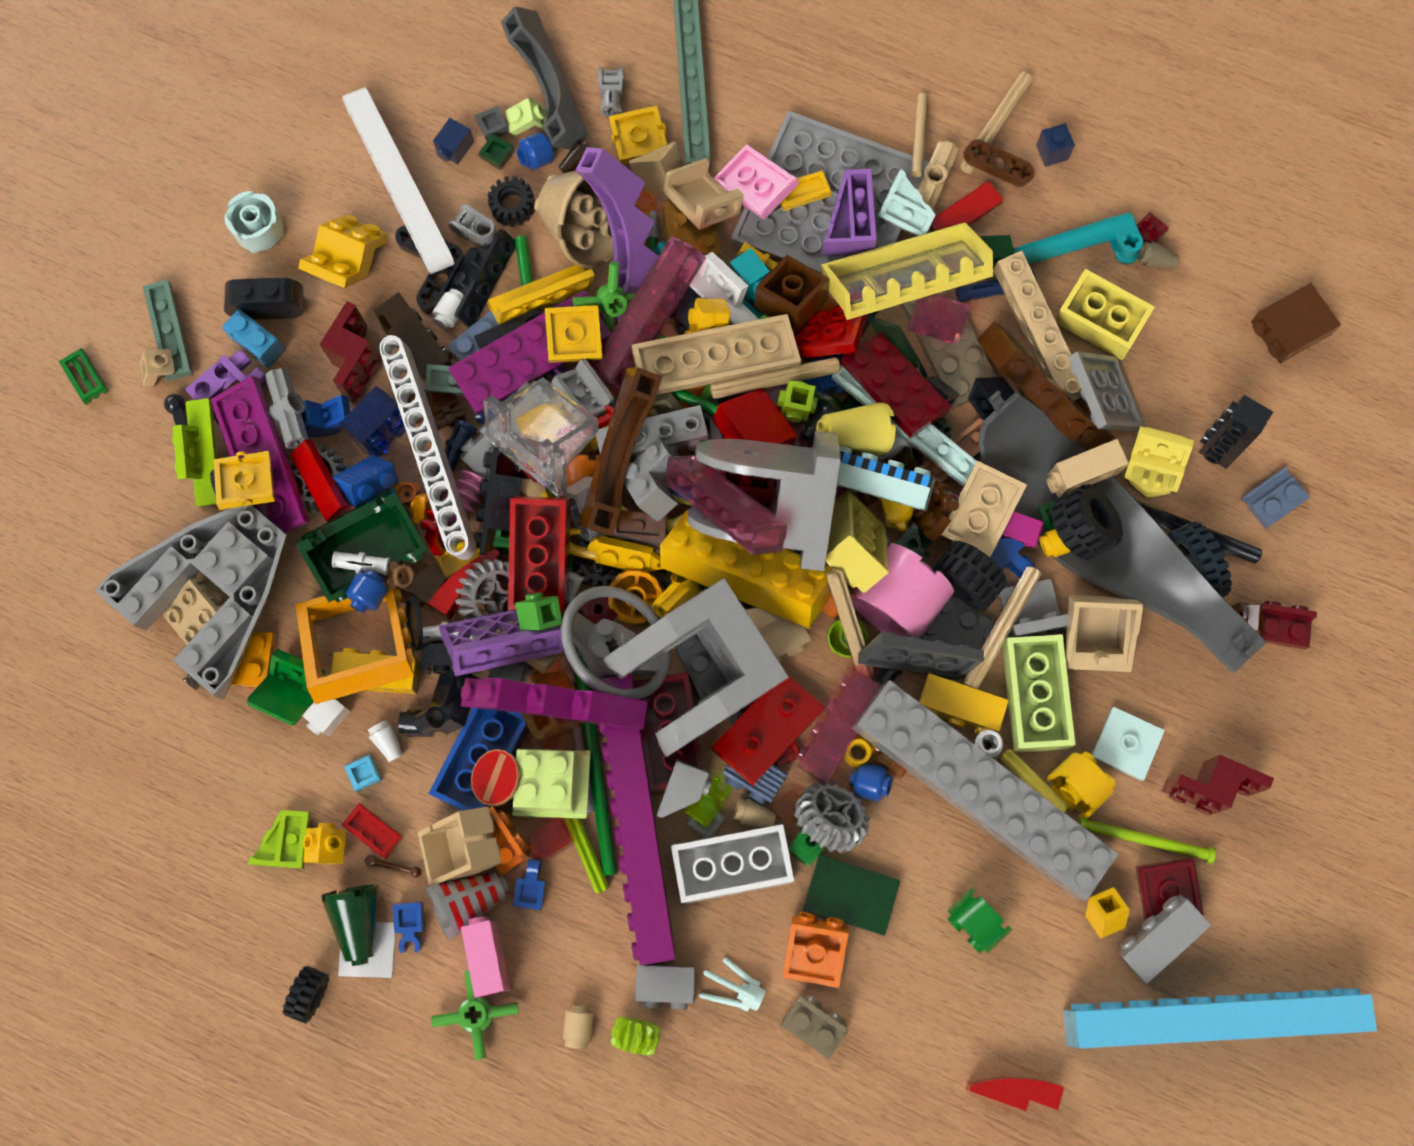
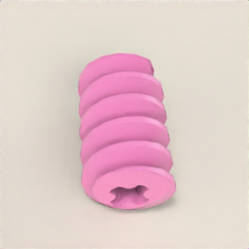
M462 470L460 472L462 479H456L455 483L465 513H475L476 511L471 504L480 505L482 503L477 497L482 477L473 472ZM453 515L452 517H450V519L448 520V524L451 526L456 523L457 516Z

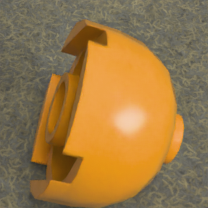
M626 569L618 573L610 584L612 587L621 588L633 593L650 607L662 594L658 580L645 570ZM608 597L610 608L619 615L617 617L621 621L630 624L648 621L632 605L620 599Z

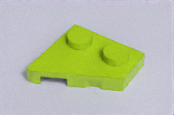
M281 810L273 821V827L262 838V844L254 856L249 858L248 865L304 869L305 849L303 847V840L307 828H310L311 813Z

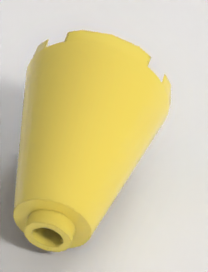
M874 403L825 414L817 422L816 431L837 433L839 446L882 457V454L889 453L893 446L896 425L891 424L890 416H894L890 406L885 403Z

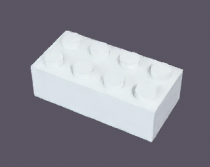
M783 824L671 846L682 904L794 882Z

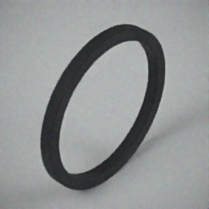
M411 596L408 597L406 602V615L408 619L406 626L411 635L412 643L410 645L412 649L420 651L423 643L422 617L417 599ZM412 603L415 609L418 626L417 645L414 641L411 627Z

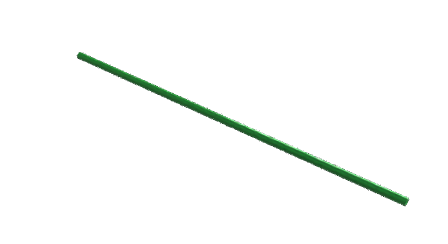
M517 236L515 238L521 286L533 282L527 237ZM546 374L535 381L549 394ZM550 465L547 467L550 493L554 497H560L552 466ZM569 553V570L575 573L573 556ZM580 655L579 657L582 663L585 665V667H588L587 664L584 662L582 655ZM576 674L577 689L592 691L591 687ZM582 722L586 751H591L589 775L604 876H613L618 873L597 726L594 723Z

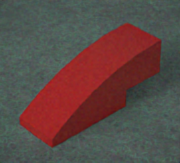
M494 549L463 566L437 590L428 602L429 606L451 620L460 606L455 602V600L461 598V594L456 593L455 590L457 588L462 589L463 587L459 579L468 578L465 570L471 569L474 571L473 564L476 562L483 564L485 559H489L492 562L494 559L502 561L501 553Z
M995 1077L967 1083L965 1089L1026 1112L1029 1100L1058 1110L1065 1087L1033 1078Z

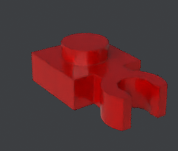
M426 509L427 520L420 519L419 521L421 528L426 529L424 539L434 556H443L446 548L433 510Z

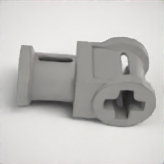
M599 67L598 84L602 99L600 114L609 118L611 115L622 113L620 99H623V90L625 88L624 67H620L619 70H604L603 67Z

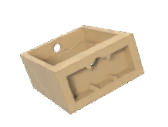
M1115 439L1056 463L1048 473L1047 484L1050 491L1056 493L1059 499L1081 485H1093L1119 474L1129 463L1118 439Z

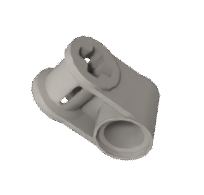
M462 204L461 212L454 221L451 220L448 223L450 229L457 235L470 240L484 249H489L497 234L493 221L467 204ZM485 231H490L486 235H481Z

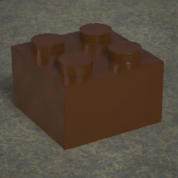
M786 255L756 286L755 308L771 317L788 314L791 328L798 332L828 300L830 279L791 256Z

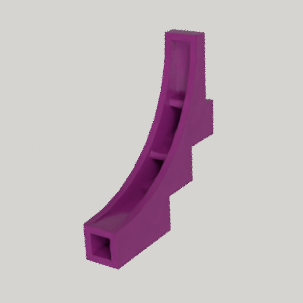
M465 678V683L461 690V706L540 715L625 729L644 730L647 701L595 691L572 690L544 684H528L502 678Z

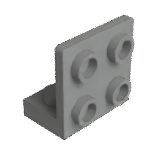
M1051 579L1037 581L1010 630V638L1044 636L1064 632L1067 629L1068 614H1060ZM1016 586L1004 588L999 594L1002 609H1004Z

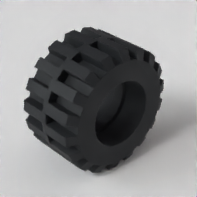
M1090 484L1081 485L1056 500L1055 504L1052 505L1053 512H1051V516L1059 538L1066 548L1079 558L1093 559L1121 542L1123 530L1120 516L1113 503L1097 487H1093Z
M953 541L932 568L934 574L936 571H940L951 583L954 589L953 596L968 606L983 611L988 609L1008 583L1001 568L988 555L973 545L962 541Z

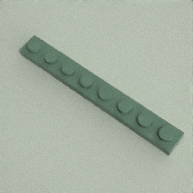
M673 0L685 164L688 165L707 158L710 161L709 166H711L698 0Z

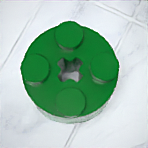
M971 887L947 910L950 914L947 920L958 932L964 929L971 936L967 941L979 954L983 951L988 954L1013 929L1009 925L1003 928L1001 924L1004 920L981 896L975 899L972 896L975 890Z

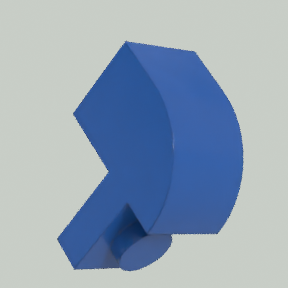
M339 395L322 404L309 400L303 401L305 411L301 415L308 437H325L340 432L339 427L352 421L347 396Z
M1001 538L990 557L1002 571L1008 568L1019 579L1027 567L1035 568V563L1029 557L1019 554L1024 544L1011 538Z

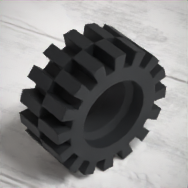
M508 176L504 177L505 182L503 183L498 179L496 181L497 187L492 184L490 187L491 192H488L487 195L492 216L495 217L498 223L501 220L504 226H507L508 222L510 227H515V222H518L519 226L523 225L522 219L528 222L530 220L529 214H534L533 207L535 204L530 185L526 184L522 178L518 182L516 176H512V181H509ZM509 195H517L521 198V203L515 208H505L502 205L503 199Z
M304 966L299 971L298 977H295L293 986H290L289 994L286 995V1002L283 1005L284 1010L282 1011L283 1015L307 1024L316 1013V1008H319L321 1004L320 1001L323 999L324 991L328 986L329 975L310 966Z

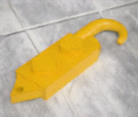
M570 529V536L581 533L580 529ZM605 536L593 538L589 542L588 547L575 545L570 541V554L595 560V563L624 570L639 569L648 572L663 569L660 567V556L653 551V547Z

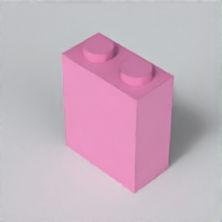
M485 916L469 919L468 925L461 927L474 997H484L511 990L498 922L491 921L489 917L485 918Z

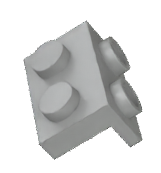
M586 359L580 360L575 369L556 375L551 382L580 423L604 415L606 413L604 406L611 405L614 400L610 390L604 385Z

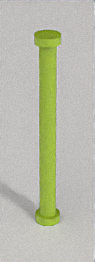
M1080 817L1078 824L1091 832L1204 859L1205 863L1213 864L1216 857V848L1214 847L1203 848L1089 820L1088 818Z

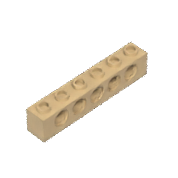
M1022 250L999 260L993 271L1038 365L1075 402L1082 400L1081 386L1071 371L1070 350Z

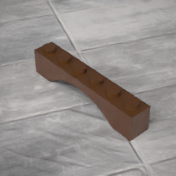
M639 367L627 368L578 526L613 536L621 510L622 491L629 460L641 427L655 402L663 376Z

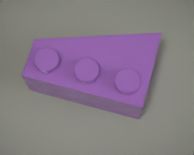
M871 169L845 170L825 237L822 256L856 255L875 249L876 226Z

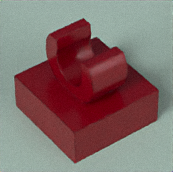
M1151 212L1136 225L1143 238V244L1145 242L1151 243L1152 241L1157 243L1169 229L1166 224Z

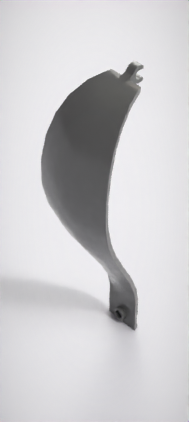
M996 391L989 397V402L993 406L994 412L983 421L979 435L982 463L1027 484L1014 512L1041 521L1037 508L1058 500L1056 493H1052L1048 487V473L1056 463L1086 452V450L1057 430L1046 414L1023 395L1015 392L1004 401L1000 396L1001 393ZM1114 476L1093 484V487L1100 489L1109 498L1120 516L1123 530L1121 542L1090 560L1081 559L1071 552L1054 559L1090 583L1122 598L1138 600L1143 604L1144 608L1185 628L1198 638L1232 673L1236 672L1267 642L1216 591L1160 525ZM1044 527L1042 529L1040 537L1044 536V533L1046 532Z

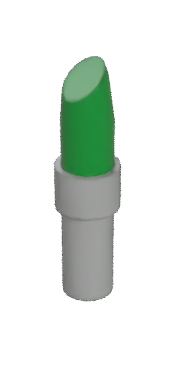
M649 211L648 217L655 222L647 238V248L654 251L659 240L658 212Z

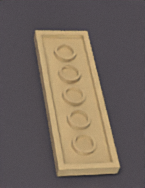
M788 314L632 344V353L636 367L663 376L657 395L801 364Z

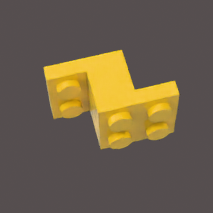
M343 215L339 218L331 219L319 225L314 252L300 259L298 269L346 288L369 277L374 251L376 248L387 244L389 234L380 231V228L376 225L358 222V219L352 215Z

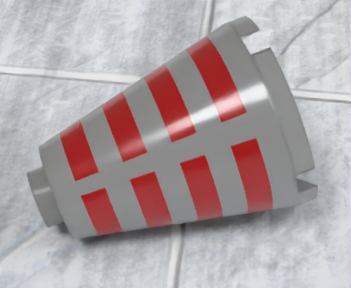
M495 872L426 887L428 897L433 901V910L447 940L454 938L462 932L461 927L467 926L469 919L483 916L506 898L504 892L509 890L503 875L497 876Z

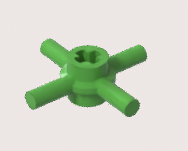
M616 261L609 263L608 284L601 286L596 296L573 298V307L598 305L600 312L605 315L604 323L612 334L610 338L614 337L615 317L623 314L628 304L650 302L649 293L626 294L618 286L620 263Z
M465 971L468 999L461 1004L458 1012L431 1016V1023L433 1028L460 1023L463 1029L472 1033L475 1060L486 1059L483 1030L490 1025L492 1018L519 1014L518 1002L491 1006L487 1000L481 997H474L470 972ZM474 1006L476 1011H481L482 1013L481 1018H477L478 1023L475 1022L474 1018L470 1019L469 1012L473 1011Z

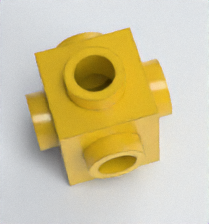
M318 823V828H307L303 840V847L305 849L303 863L343 864L344 851L347 846L346 830L335 829L336 824Z

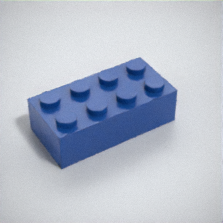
M472 708L465 726L462 727L428 794L461 811L482 807L490 808V805L480 802L472 791L471 776L473 768L482 755L495 749L508 751L516 758L517 748H521L534 722L532 718L524 713Z

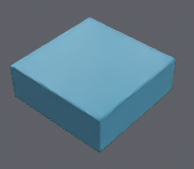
M370 754L344 766L355 792H359L382 781Z

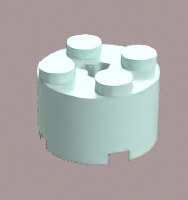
M246 191L230 200L224 219L226 226L240 246L251 253H259L273 247L284 237L283 219L267 195Z

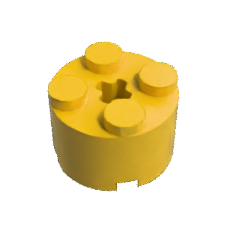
M1086 751L1082 754L1072 753L1047 776V781L1052 780L1053 782L1050 788L1068 804V809L1071 812L1075 808L1082 812L1079 815L1082 818L1090 817L1113 795V788L1116 786L1113 777L1104 773L1096 765L1097 761L1094 756Z

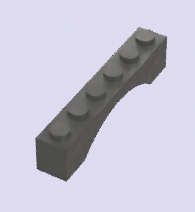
M514 6L501 21L508 42L527 62L541 87L546 107L545 120L542 126L547 138L551 142L552 147L570 150L575 142L579 143L588 136L538 12Z

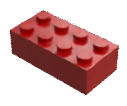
M514 496L510 498L508 610H516V602L526 600L525 595L542 592L543 597L558 596L560 612H564L567 609L571 498Z

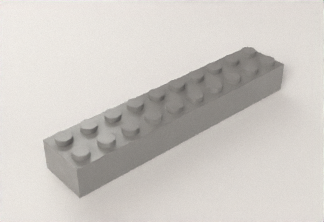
M890 680L883 683L851 727L1076 900L1087 901L1118 855L1113 849Z

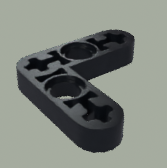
M406 226L399 227L395 233V239L400 249L421 258L414 242L410 239H407L406 242L403 240V237L410 235ZM445 241L451 256L456 254L458 259H453L454 265L433 274L429 273L416 297L421 311L427 314H432L444 293L449 292L448 289L464 260L461 248L448 241ZM439 274L448 276L447 281L440 285L434 283V278ZM432 296L434 302H429L426 305L424 299H430Z

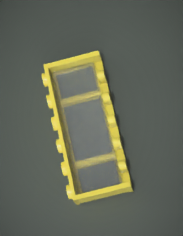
M961 223L822 264L821 269L822 275L830 279V294L843 309L846 319L849 320L993 277V251L966 223Z

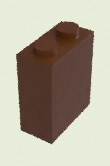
M1312 283L1259 311L1251 321L1254 332L1264 340L1268 346L1269 353L1280 364L1331 336L1341 325Z

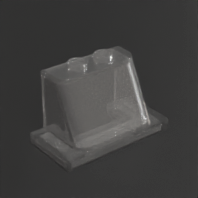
M543 377L502 402L493 395L484 400L486 440L495 447H499L503 454L558 498L567 492L566 467L597 434L598 419Z

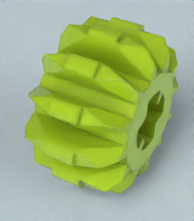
M621 1016L616 1019L612 1027L610 1043L617 1049L624 1050L625 1052L650 1056L656 1052V1048L659 1045L661 1029L658 1025L646 1020Z

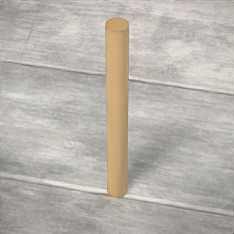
M919 93L917 98L911 174L915 178L922 175L928 98L926 93Z

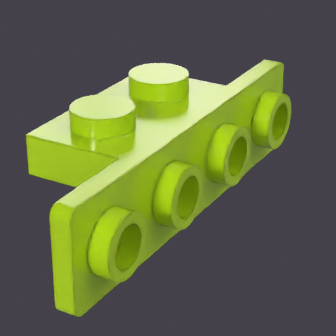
M207 398L187 401L188 425L172 426V443L175 450L177 479L193 480L196 506L216 505V495L210 480V473L214 469L213 459H217L212 403Z

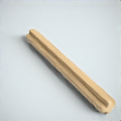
M1024 71L1019 74L977 140H982L989 144L992 143L1032 80L1030 74ZM975 148L973 150L975 152L974 156L978 158L979 150ZM963 159L960 169L967 174H971L975 167L969 165Z
M830 358L712 383L710 391L712 397L716 399L760 388L764 389L788 384L789 380L802 381L836 374L840 371V363L838 358Z
M1030 566L1025 569L981 649L984 650V661L968 672L965 677L964 684L966 686L978 689L1041 576V572L1036 568Z
M832 568L826 574L858 676L868 680L874 674L873 666L858 664V653L866 647L847 583L843 571Z

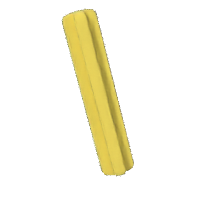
M1008 749L999 758L1000 762L1010 772L1061 811L1065 812L1068 809V804L1011 749Z

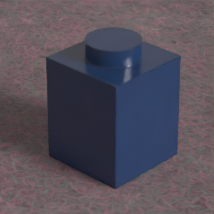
M449 118L434 138L433 143L437 151L436 154L446 162L450 160L458 165L473 145L474 139L471 129Z
M1066 123L1042 130L1036 144L1045 167L1069 160L1075 146Z

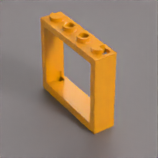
M387 586L388 591L382 601H387L397 656L325 677L322 674L315 621L356 609L350 606L352 601L348 598L337 603L336 600L328 602L325 596L295 604L306 685L315 704L414 676L411 663L415 662L416 659L413 649L408 648V643H412L408 627H404V623L408 622L404 606L400 607V602H404L400 587L391 589Z

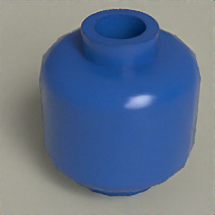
M538 132L520 140L519 147L517 148V157L524 167L536 170L552 163L556 147H552L545 134Z
M366 570L365 573H357L346 591L348 599L352 601L350 606L362 613H365L367 609L377 610L388 591L387 586L384 584L386 580L369 570Z
M864 763L857 770H852L849 785L854 788L856 797L878 802L884 796H889L892 787V775L888 773L887 768L884 766Z

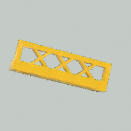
M574 265L488 299V306L498 325L518 316H524L527 312L533 311L536 308L542 309L570 298L583 290H590L595 274L592 269L585 271L583 267Z

